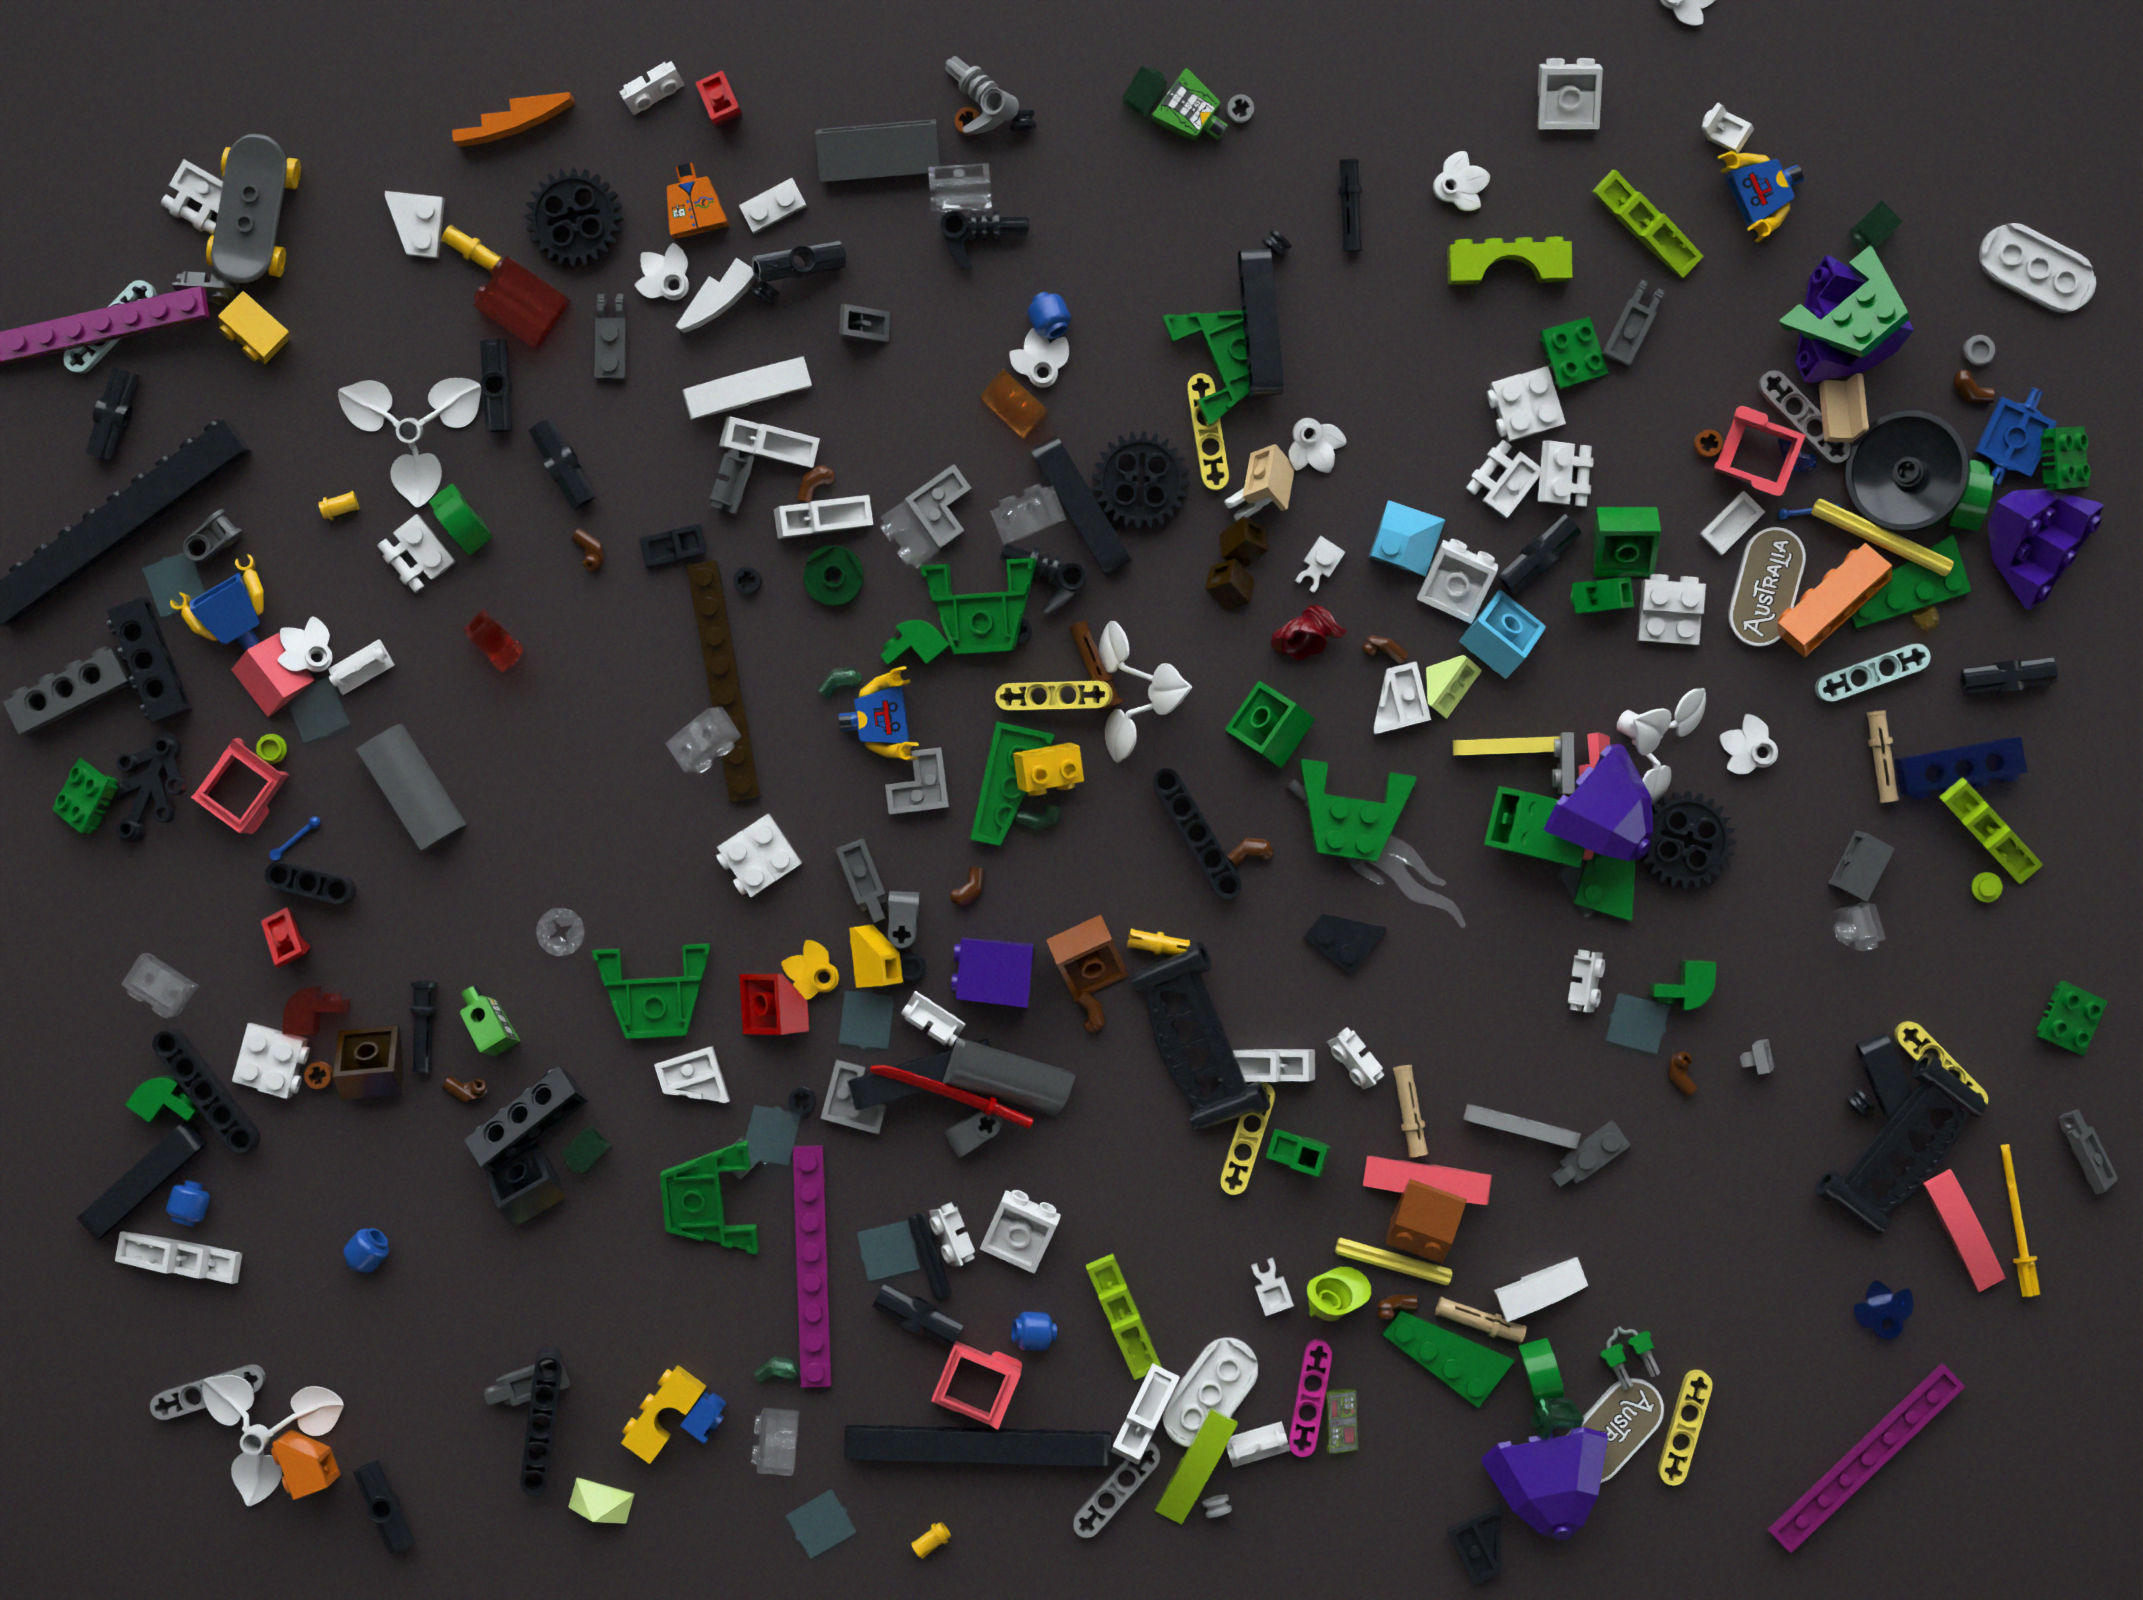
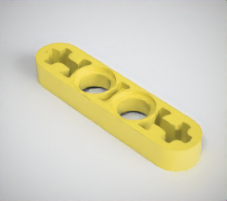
M1198 373L1190 378L1187 392L1201 478L1207 489L1218 491L1223 489L1229 480L1220 418L1208 427L1198 422L1197 414L1200 409L1199 406H1194V401L1200 399L1198 391H1193L1192 389L1193 386H1196L1197 380H1202L1203 384H1209V389L1205 390L1206 397L1216 392L1215 385L1209 375ZM1206 439H1214L1218 442L1219 451L1215 455L1210 456L1203 452L1202 443ZM1222 458V464L1216 463L1217 472L1223 473L1224 478L1219 480V485H1214L1212 480H1207V476L1212 472L1211 464L1204 466L1203 460L1214 461Z
M1104 681L1007 683L998 688L995 698L996 703L1004 710L1102 708L1110 704L1113 692L1110 685ZM1068 686L1076 691V699L1071 704H1066L1061 698L1062 690ZM1097 686H1099L1100 691L1105 692V697L1100 698L1099 703H1097L1096 698H1084L1085 704H1082L1083 692H1094ZM1023 687H1026L1025 699L1012 700L1011 705L1009 700H1004V694L1009 693V688H1011L1012 693L1020 694L1024 693ZM1038 687L1043 688L1047 693V699L1041 705L1036 704L1032 699V693Z
M1559 737L1453 740V756L1554 752V739H1559Z
M1905 1021L1896 1027L1894 1033L1896 1042L1915 1062L1923 1056L1925 1050L1934 1048L1938 1052V1058L1942 1061V1066L1948 1071L1956 1070L1959 1073L1960 1080L1965 1084L1968 1081V1086L1982 1096L1984 1102L1988 1105V1095L1985 1090L1919 1024ZM1905 1029H1915L1916 1031L1913 1036L1919 1042L1923 1043L1924 1039L1927 1042L1919 1047L1910 1040L1904 1042L1903 1039L1906 1035L1903 1031Z
M1267 1082L1261 1083L1266 1088L1267 1094L1270 1095V1109L1265 1111V1114L1251 1112L1240 1116L1220 1177L1223 1190L1230 1195H1237L1245 1190L1275 1100L1274 1089ZM1255 1115L1259 1117L1261 1126L1257 1131L1249 1132L1244 1128L1243 1123L1247 1116ZM1239 1144L1250 1146L1252 1153L1247 1160L1243 1161L1235 1157L1234 1150ZM1231 1161L1239 1166H1248L1246 1171L1240 1169L1238 1178L1242 1181V1184H1236L1234 1189L1229 1188V1182L1225 1180L1227 1176L1232 1177L1235 1170L1234 1166L1229 1167Z
M1701 1370L1689 1371L1683 1379L1660 1457L1658 1473L1668 1485H1679L1687 1476L1712 1392V1380ZM1698 1377H1701V1381L1705 1383V1387L1698 1388L1696 1394L1698 1399H1702L1701 1403L1686 1398L1687 1394L1693 1397L1695 1390L1690 1383L1692 1380L1697 1381ZM1687 1405L1695 1406L1698 1411L1696 1418L1692 1421H1685L1681 1416L1682 1409ZM1678 1434H1685L1689 1438V1444L1683 1450H1677L1673 1446V1439ZM1670 1452L1677 1456L1685 1457L1683 1461L1677 1458L1676 1467L1680 1472L1679 1474H1673L1672 1478H1669V1474L1665 1471L1666 1467L1671 1468L1674 1462V1458L1669 1456Z

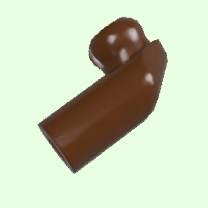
M1968 370L1956 372L1953 384L1963 400L1967 402L1993 403V388L1978 387Z
M819 465L805 473L801 481L797 500L806 503L811 502L815 487L822 483L831 484L834 481V471L827 468L826 465Z
M1371 635L1365 639L1366 642L1362 645V651L1369 656L1374 657L1377 651L1380 650L1398 664L1403 663L1408 656V652L1390 638Z
M1246 838L1227 856L1238 866L1248 856H1259L1262 860H1267L1272 857L1274 850L1270 846V842L1265 839Z
M969 867L968 883L960 889H953L950 894L953 904L961 907L968 906L981 895L984 868Z
M1083 989L1079 990L1073 1000L1087 1011L1088 1018L1084 1021V1028L1089 1033H1096L1098 1030H1102L1105 1024L1102 1004Z
M450 1075L442 1085L443 1089L462 1102L480 1099L487 1093V1084L481 1078L461 1083Z

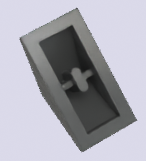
M841 304L839 335L842 340L889 342V311Z

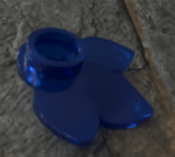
M1874 1280L1867 1290V1303L1862 1302L1854 1305L1856 1319L1863 1326L1873 1328L1876 1335L1885 1340L1895 1339L1903 1330V1321L1913 1311V1295L1909 1288L1902 1289L1893 1294L1885 1284ZM1885 1319H1891L1892 1321L1889 1329H1884L1882 1326Z

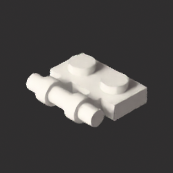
M183 159L169 186L178 190L179 193L175 199L165 195L161 200V205L169 209V213L176 218L183 217L193 223V227L199 231L205 230L214 235L216 222L210 220L213 212L218 213L223 181ZM190 198L202 204L199 212L187 206Z
M1501 440L1496 448L1492 447L1487 454L1489 458L1483 466L1473 472L1471 475L1472 480L1466 489L1474 495L1482 486L1488 489L1489 492L1482 501L1507 519L1540 476V466L1522 452H1519L1512 461L1506 456L1512 446L1505 440ZM1499 464L1506 470L1495 482L1489 476Z
M1550 440L1543 441L1538 491L1539 502L1566 505L1570 504V495L1576 494L1575 506L1587 507V497L1591 495L1589 474L1594 462V458H1591L1592 446L1580 445L1578 457L1574 456L1575 444ZM1573 467H1578L1577 484L1572 483Z
M418 514L414 515L393 532L400 541L398 545L393 547L387 539H384L377 545L384 554L383 559L387 564L394 566L401 575L399 579L404 585H409L415 593L424 587V584L418 578L422 573L425 572L431 580H434L456 562ZM407 551L417 562L412 568L401 557Z

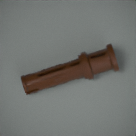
M1087 620L1069 626V630H1071L1090 676L1089 681H1104L1112 688L1113 697L1110 704L1106 707L1098 708L1099 712L1124 703L1123 698H1119L1112 682L1114 680L1113 674L1107 673L1087 625ZM1097 686L1094 693L1099 702L1100 698L1105 697V692L1100 691L1099 686Z

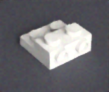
M1548 58L1546 59V64H1539L1538 129L1600 128L1603 68L1600 64H1595V59L1579 58L1577 59V64H1565V59Z
M1548 366L1501 379L1489 385L1490 390L1487 391V398L1491 408L1496 407L1499 419L1496 420V427L1500 437L1505 436L1506 442L1566 424Z
M1451 539L1450 542L1443 540L1417 595V600L1472 624L1497 573L1498 564L1494 563L1495 558L1486 552L1479 551L1476 555L1467 551V545L1459 540Z
M1650 574V580H1642L1637 641L1699 645L1706 584L1699 583L1698 577L1681 576L1680 582L1668 581L1669 575Z
M769 813L717 847L720 851L716 855L718 861L725 870L732 869L737 877L733 880L735 886L742 895L748 893L750 897H753L802 864V861Z
M248 1023L232 1082L257 1088L258 1091L282 1098L292 1097L293 1093L296 1094L301 1085L302 1077L298 1076L301 1064L305 1065L309 1056L310 1048L306 1047L308 1039L254 1023Z
M1006 1190L980 1246V1250L1035 1274L1061 1214L1056 1213V1208L1049 1203L1041 1202L1038 1205L1029 1201L1028 1195L1020 1190H1013L1012 1192Z

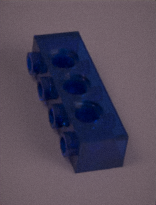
M2021 736L1895 759L1901 794H1910L1911 799L1930 796L1929 790L1940 789L1941 794L1947 791L1962 778L1955 770V766L1960 760H1963L1967 765V772L1962 777L1973 788L1989 785V779L2000 778L2001 783L2019 780L2018 774L2028 772ZM1989 755H1993L1997 760V766L1993 771H1989L1985 765L1986 758ZM1931 765L1938 772L1936 780L1932 783L1927 780L1925 775L1927 768Z

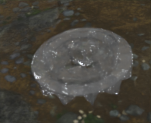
M555 908L546 912L540 918L536 928L537 940L540 946L546 952L555 956H565L575 952L581 946L585 934L582 919L574 911L565 908ZM554 920L561 927L572 926L565 933L568 943L561 937L550 939V936L554 935L553 933L557 930Z

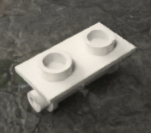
M664 61L659 66L648 71L647 74L651 79L648 83L640 76L630 83L623 85L624 89L619 92L633 115L648 109L652 104L675 93L685 85L672 61L667 64Z
M379 639L328 668L331 674L329 679L334 687L337 686L342 695L395 666Z
M1578 949V955H1574L1572 976L1582 977V983L1571 982L1568 1003H1570L1571 1010L1582 1011L1583 1005V1012H1594L1595 1007L1599 1006L1601 991L1598 989L1599 977H1603L1605 971V960L1602 959L1603 953L1592 952L1590 957V951Z
M917 991L914 992L901 1012L905 1016V1021L910 1022L923 1030L926 1024L930 1026L931 1029L927 1034L944 1046L945 1044L952 1046L966 1025L956 1016L950 1014Z
M1346 1027L1338 1033L1339 1036L1327 1041L1334 1058L1345 1065L1351 1080L1356 1085L1361 1086L1363 1090L1377 1084L1376 1081L1384 1076L1381 1071L1383 1067L1371 1052L1366 1053L1362 1058L1358 1054L1366 1046L1354 1030L1350 1031Z
M952 1202L941 1206L942 1210H930L931 1218L929 1222L933 1232L939 1235L943 1245L941 1246V1253L945 1261L950 1263L951 1267L964 1265L963 1262L974 1259L973 1253L975 1250L967 1232L960 1235L956 1234L955 1231L964 1227V1223L958 1208L954 1207Z
M1282 1421L1231 1436L1227 1444V1451L1232 1466L1236 1467L1290 1451Z

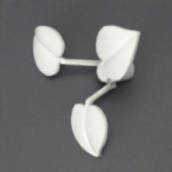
M467 378L442 380L435 384L428 394V401L436 410L419 421L415 418H406L398 421L391 414L387 413L393 404L392 395L384 384L377 381H361L340 388L338 390V397L344 413L358 428L365 431H377L383 426L385 417L396 427L397 437L402 442L409 444L413 455L404 454L394 461L390 471L391 480L399 493L407 498L415 507H420L435 494L442 477L441 465L435 455L431 453L418 454L415 441L419 440L423 434L422 425L440 415L441 421L449 427L460 428L468 425L477 415L482 390L479 383Z
M1109 621L1101 636L1098 651L1106 671L1113 673L1119 667L1122 671L1152 681L1148 689V696L1152 701L1151 704L1129 710L1125 714L1121 709H1115L1106 722L1105 741L1107 749L1113 760L1121 764V761L1131 754L1137 738L1135 724L1130 718L1135 714L1154 709L1159 715L1169 714L1183 702L1192 686L1182 678L1174 666L1168 663L1159 665L1153 676L1126 666L1124 661L1129 656L1127 636L1116 621Z
M1704 688L1693 689L1682 697L1675 710V720L1672 722L1671 712L1664 708L1651 710L1640 715L1626 710L1618 719L1617 731L1632 738V744L1636 746L1638 753L1646 755L1653 763V769L1648 770L1642 779L1651 795L1652 804L1657 803L1664 796L1671 781L1670 767L1667 765L1661 766L1652 752L1658 747L1663 734L1668 728H1676V735L1683 737L1691 733L1698 726L1706 706V692Z
M235 1375L208 1377L202 1382L203 1398L214 1419L224 1425L231 1426L236 1424L241 1416L243 1417L244 1426L242 1431L245 1433L240 1439V1447L243 1453L234 1460L231 1474L234 1484L247 1506H252L265 1499L281 1481L283 1472L281 1466L275 1463L272 1455H264L263 1449L269 1443L270 1437L297 1418L298 1426L304 1433L311 1436L323 1435L334 1427L344 1408L342 1399L333 1391L318 1386L305 1387L296 1392L291 1398V1407L295 1413L268 1430L263 1425H249V1414L246 1410L253 1405L255 1397L253 1388L245 1379Z

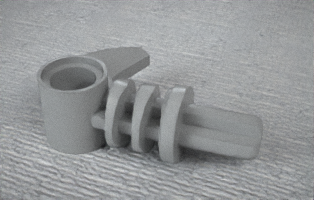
M957 56L947 60L945 70L959 81V90L963 94L969 95L983 110L979 117L963 127L964 133L971 135L990 131L1004 121L1012 120L1017 115L1019 103L1016 97L999 89L994 81H991L987 75H984V71L980 67L973 66L970 68ZM1002 100L1000 108L997 109L998 103Z

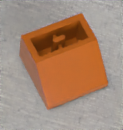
M294 1430L286 1431L272 1443L273 1448L271 1452L273 1459L282 1468L284 1474L282 1477L283 1486L288 1494L291 1493L293 1500L327 1488L341 1475L330 1446Z

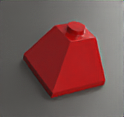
M739 974L743 1034L783 1035L809 1031L807 1000L783 974Z

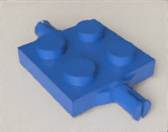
M2031 388L2025 403H2016L2003 396L2000 397L1974 450V453L1989 459L1995 465L1991 474L1994 477L1993 485L2000 486L2006 471H2014L2027 478L2032 477L2041 454H2043L2040 436L2043 435V429L2055 428L2057 424L2056 421L2043 416L2036 409L2044 394L2043 391H2038L2039 389Z

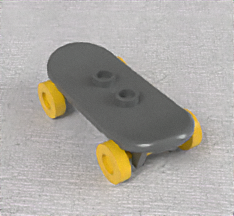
M262 134L245 135L234 142L231 148L226 147L222 155L221 175L224 179L215 233L209 238L207 244L206 262L207 265L213 266L220 276L233 283L255 281L263 276L267 270H269L270 276L281 277L285 268L286 250L284 247L275 246L284 188H297L301 174V163L299 159H286L280 145L268 136Z

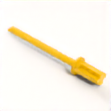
M2009 1144L2000 1145L2020 1258L2013 1259V1263L2017 1264L2022 1297L2041 1295L2035 1260L2038 1259L2037 1256H2029L2010 1146Z

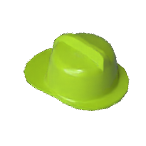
M1338 1267L1313 1278L1307 1286L1310 1307L1309 1315L1331 1322L1339 1320L1345 1314L1363 1306L1368 1302L1371 1295V1285L1367 1277L1352 1267Z

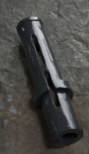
M1359 159L1339 160L1341 187L1338 188V194L1341 195L1343 252L1362 251L1359 194L1362 193V186H1359Z

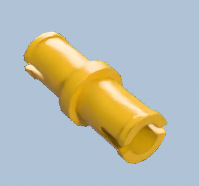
M453 225L448 226L441 237L443 243L462 253L464 259L467 261L473 260L492 274L497 270L503 259L502 256L481 245L479 239L476 237L470 238L454 228Z
M1132 928L1130 929L1129 940L1127 941L1128 948L1152 951L1153 955L1157 956L1160 953L1175 956L1187 951V947L1190 946V940L1164 936L1163 932L1153 934Z

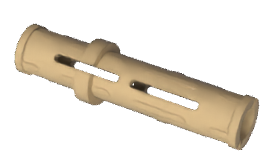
M1886 710L1868 712L1866 714L1868 716L1871 736L1868 743L1873 749L1880 796L1879 801L1880 803L1897 801L1899 797L1890 745L1893 743V738L1889 737Z
M1412 1065L1394 1067L1393 1071L1403 1118L1401 1128L1406 1134L1409 1157L1427 1155L1428 1151L1423 1128L1426 1126L1425 1121L1421 1120Z
M1444 1297L1439 1298L1435 1310L1436 1316L1487 1332L1490 1337L1495 1338V1336H1499L1520 1345L1524 1340L1527 1326L1511 1321L1507 1322L1500 1314H1488L1445 1299Z

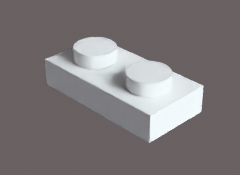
M790 178L740 204L739 207L753 234L807 207L793 178Z

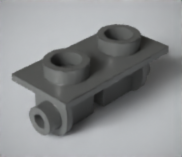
M183 271L182 274H177L176 282L172 284L175 292L201 286L206 289L207 302L227 305L237 297L235 289H239L240 283L227 281L218 273L211 274L209 283L206 282L207 275L205 272Z
M729 448L728 452L723 455L724 457L718 472L726 476L725 481L716 479L709 499L712 500L710 506L736 514L742 501V494L748 476L751 473L755 457Z

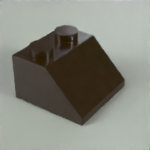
M398 1025L341 1030L338 1032L333 1078L341 1100L401 1094L403 1060Z

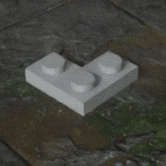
M955 464L905 498L940 549L965 532L948 508L949 505L972 490Z
M1574 732L1559 733V739H1554V757H1560V763H1557V769H1552V787H1558V793L1572 794L1575 791Z
M942 747L911 751L912 756L918 757L917 760H912L915 781L885 785L889 814L949 807Z
M836 1060L820 1119L876 1134L880 1133L887 1104L881 1103L865 1109L855 1110L847 1083L850 1079L863 1076L866 1067Z

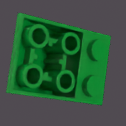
M1498 786L1484 845L1501 851L1578 868L1581 867L1585 851L1584 847L1543 830L1558 799Z

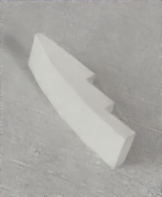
M803 356L683 389L682 392L690 419H695L776 398L781 394L811 387L812 383Z
M122 1231L119 1234L115 1261L165 1274L177 1273L197 1279L208 1278L234 1284L238 1283L243 1253L186 1241Z

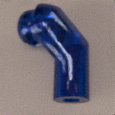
M1780 438L1778 443L1785 462L1792 442ZM1800 451L1794 470L1806 473L1815 469L1818 463L1816 456Z

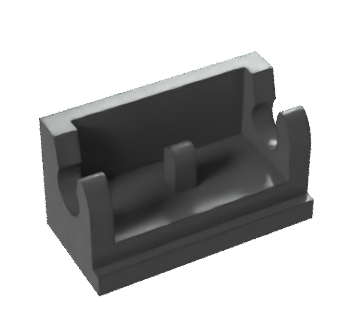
M1855 830L1828 884L1855 898L1857 897L1868 902L1895 848L1868 833Z

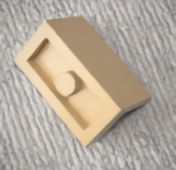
M1856 373L1847 381L1823 380L1818 384L1824 441L1853 442L1869 430L1863 374Z
M1276 444L1250 453L1242 497L1248 504L1270 497L1278 508L1283 511L1288 509L1295 469Z

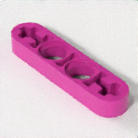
M1321 1339L1310 1341L1306 1345L1288 1438L1291 1451L1299 1457L1311 1455L1315 1450L1332 1361L1331 1348L1326 1341ZM1317 1346H1322L1323 1352L1327 1353L1326 1357H1320L1318 1365L1319 1368H1325L1324 1372L1317 1369H1307V1365L1314 1367V1355L1310 1354L1311 1350L1315 1351ZM1310 1375H1316L1321 1379V1386L1316 1391H1309L1304 1386L1305 1379ZM1312 1405L1316 1409V1415L1312 1420L1305 1421L1300 1418L1299 1410L1302 1406ZM1296 1424L1303 1427H1314L1313 1431L1309 1429L1306 1431V1439L1311 1443L1310 1445H1305L1303 1450L1298 1449V1444L1294 1442L1295 1439L1301 1438L1302 1429L1296 1428Z

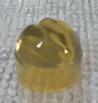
M1935 606L1925 607L1912 615L1917 627L1923 631H1929V625L1932 629H1935L1939 624V614Z

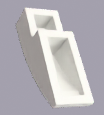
M736 258L720 282L709 276L676 327L683 333L689 332L710 322L733 306L755 282L756 278H754L752 268Z
M730 416L725 418L719 447L731 448L760 457L813 468L820 438Z
M869 495L811 501L804 504L779 506L774 509L778 539L873 525Z
M1315 1049L1233 1050L1246 1082H1309L1315 1080Z
M1578 1257L1521 1277L1520 1281L1498 1288L1494 1292L1504 1319L1509 1322L1572 1295L1587 1287L1588 1284Z
M1152 1364L1114 1442L1111 1452L1137 1465L1139 1464L1176 1387L1179 1376Z

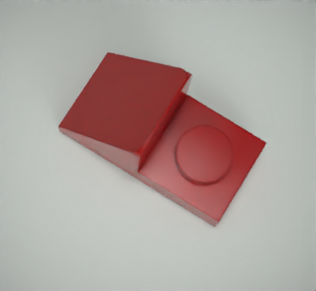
M723 70L695 82L715 127L743 114Z
M288 907L261 920L273 962L277 968L304 955L311 948L300 935L294 914Z

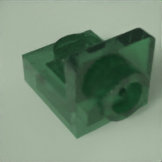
M1548 1397L1540 1400L1531 1417V1423L1540 1438L1545 1440L1549 1439L1554 1427L1579 1428L1585 1420L1572 1399Z

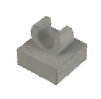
M1769 1039L1758 1040L1752 1044L1753 1051L1740 1055L1742 1068L1756 1065L1758 1075L1770 1073L1775 1067Z

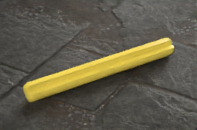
M1818 499L1812 508L1811 513L1814 516L1942 576H1947L1953 568V560L1823 499Z

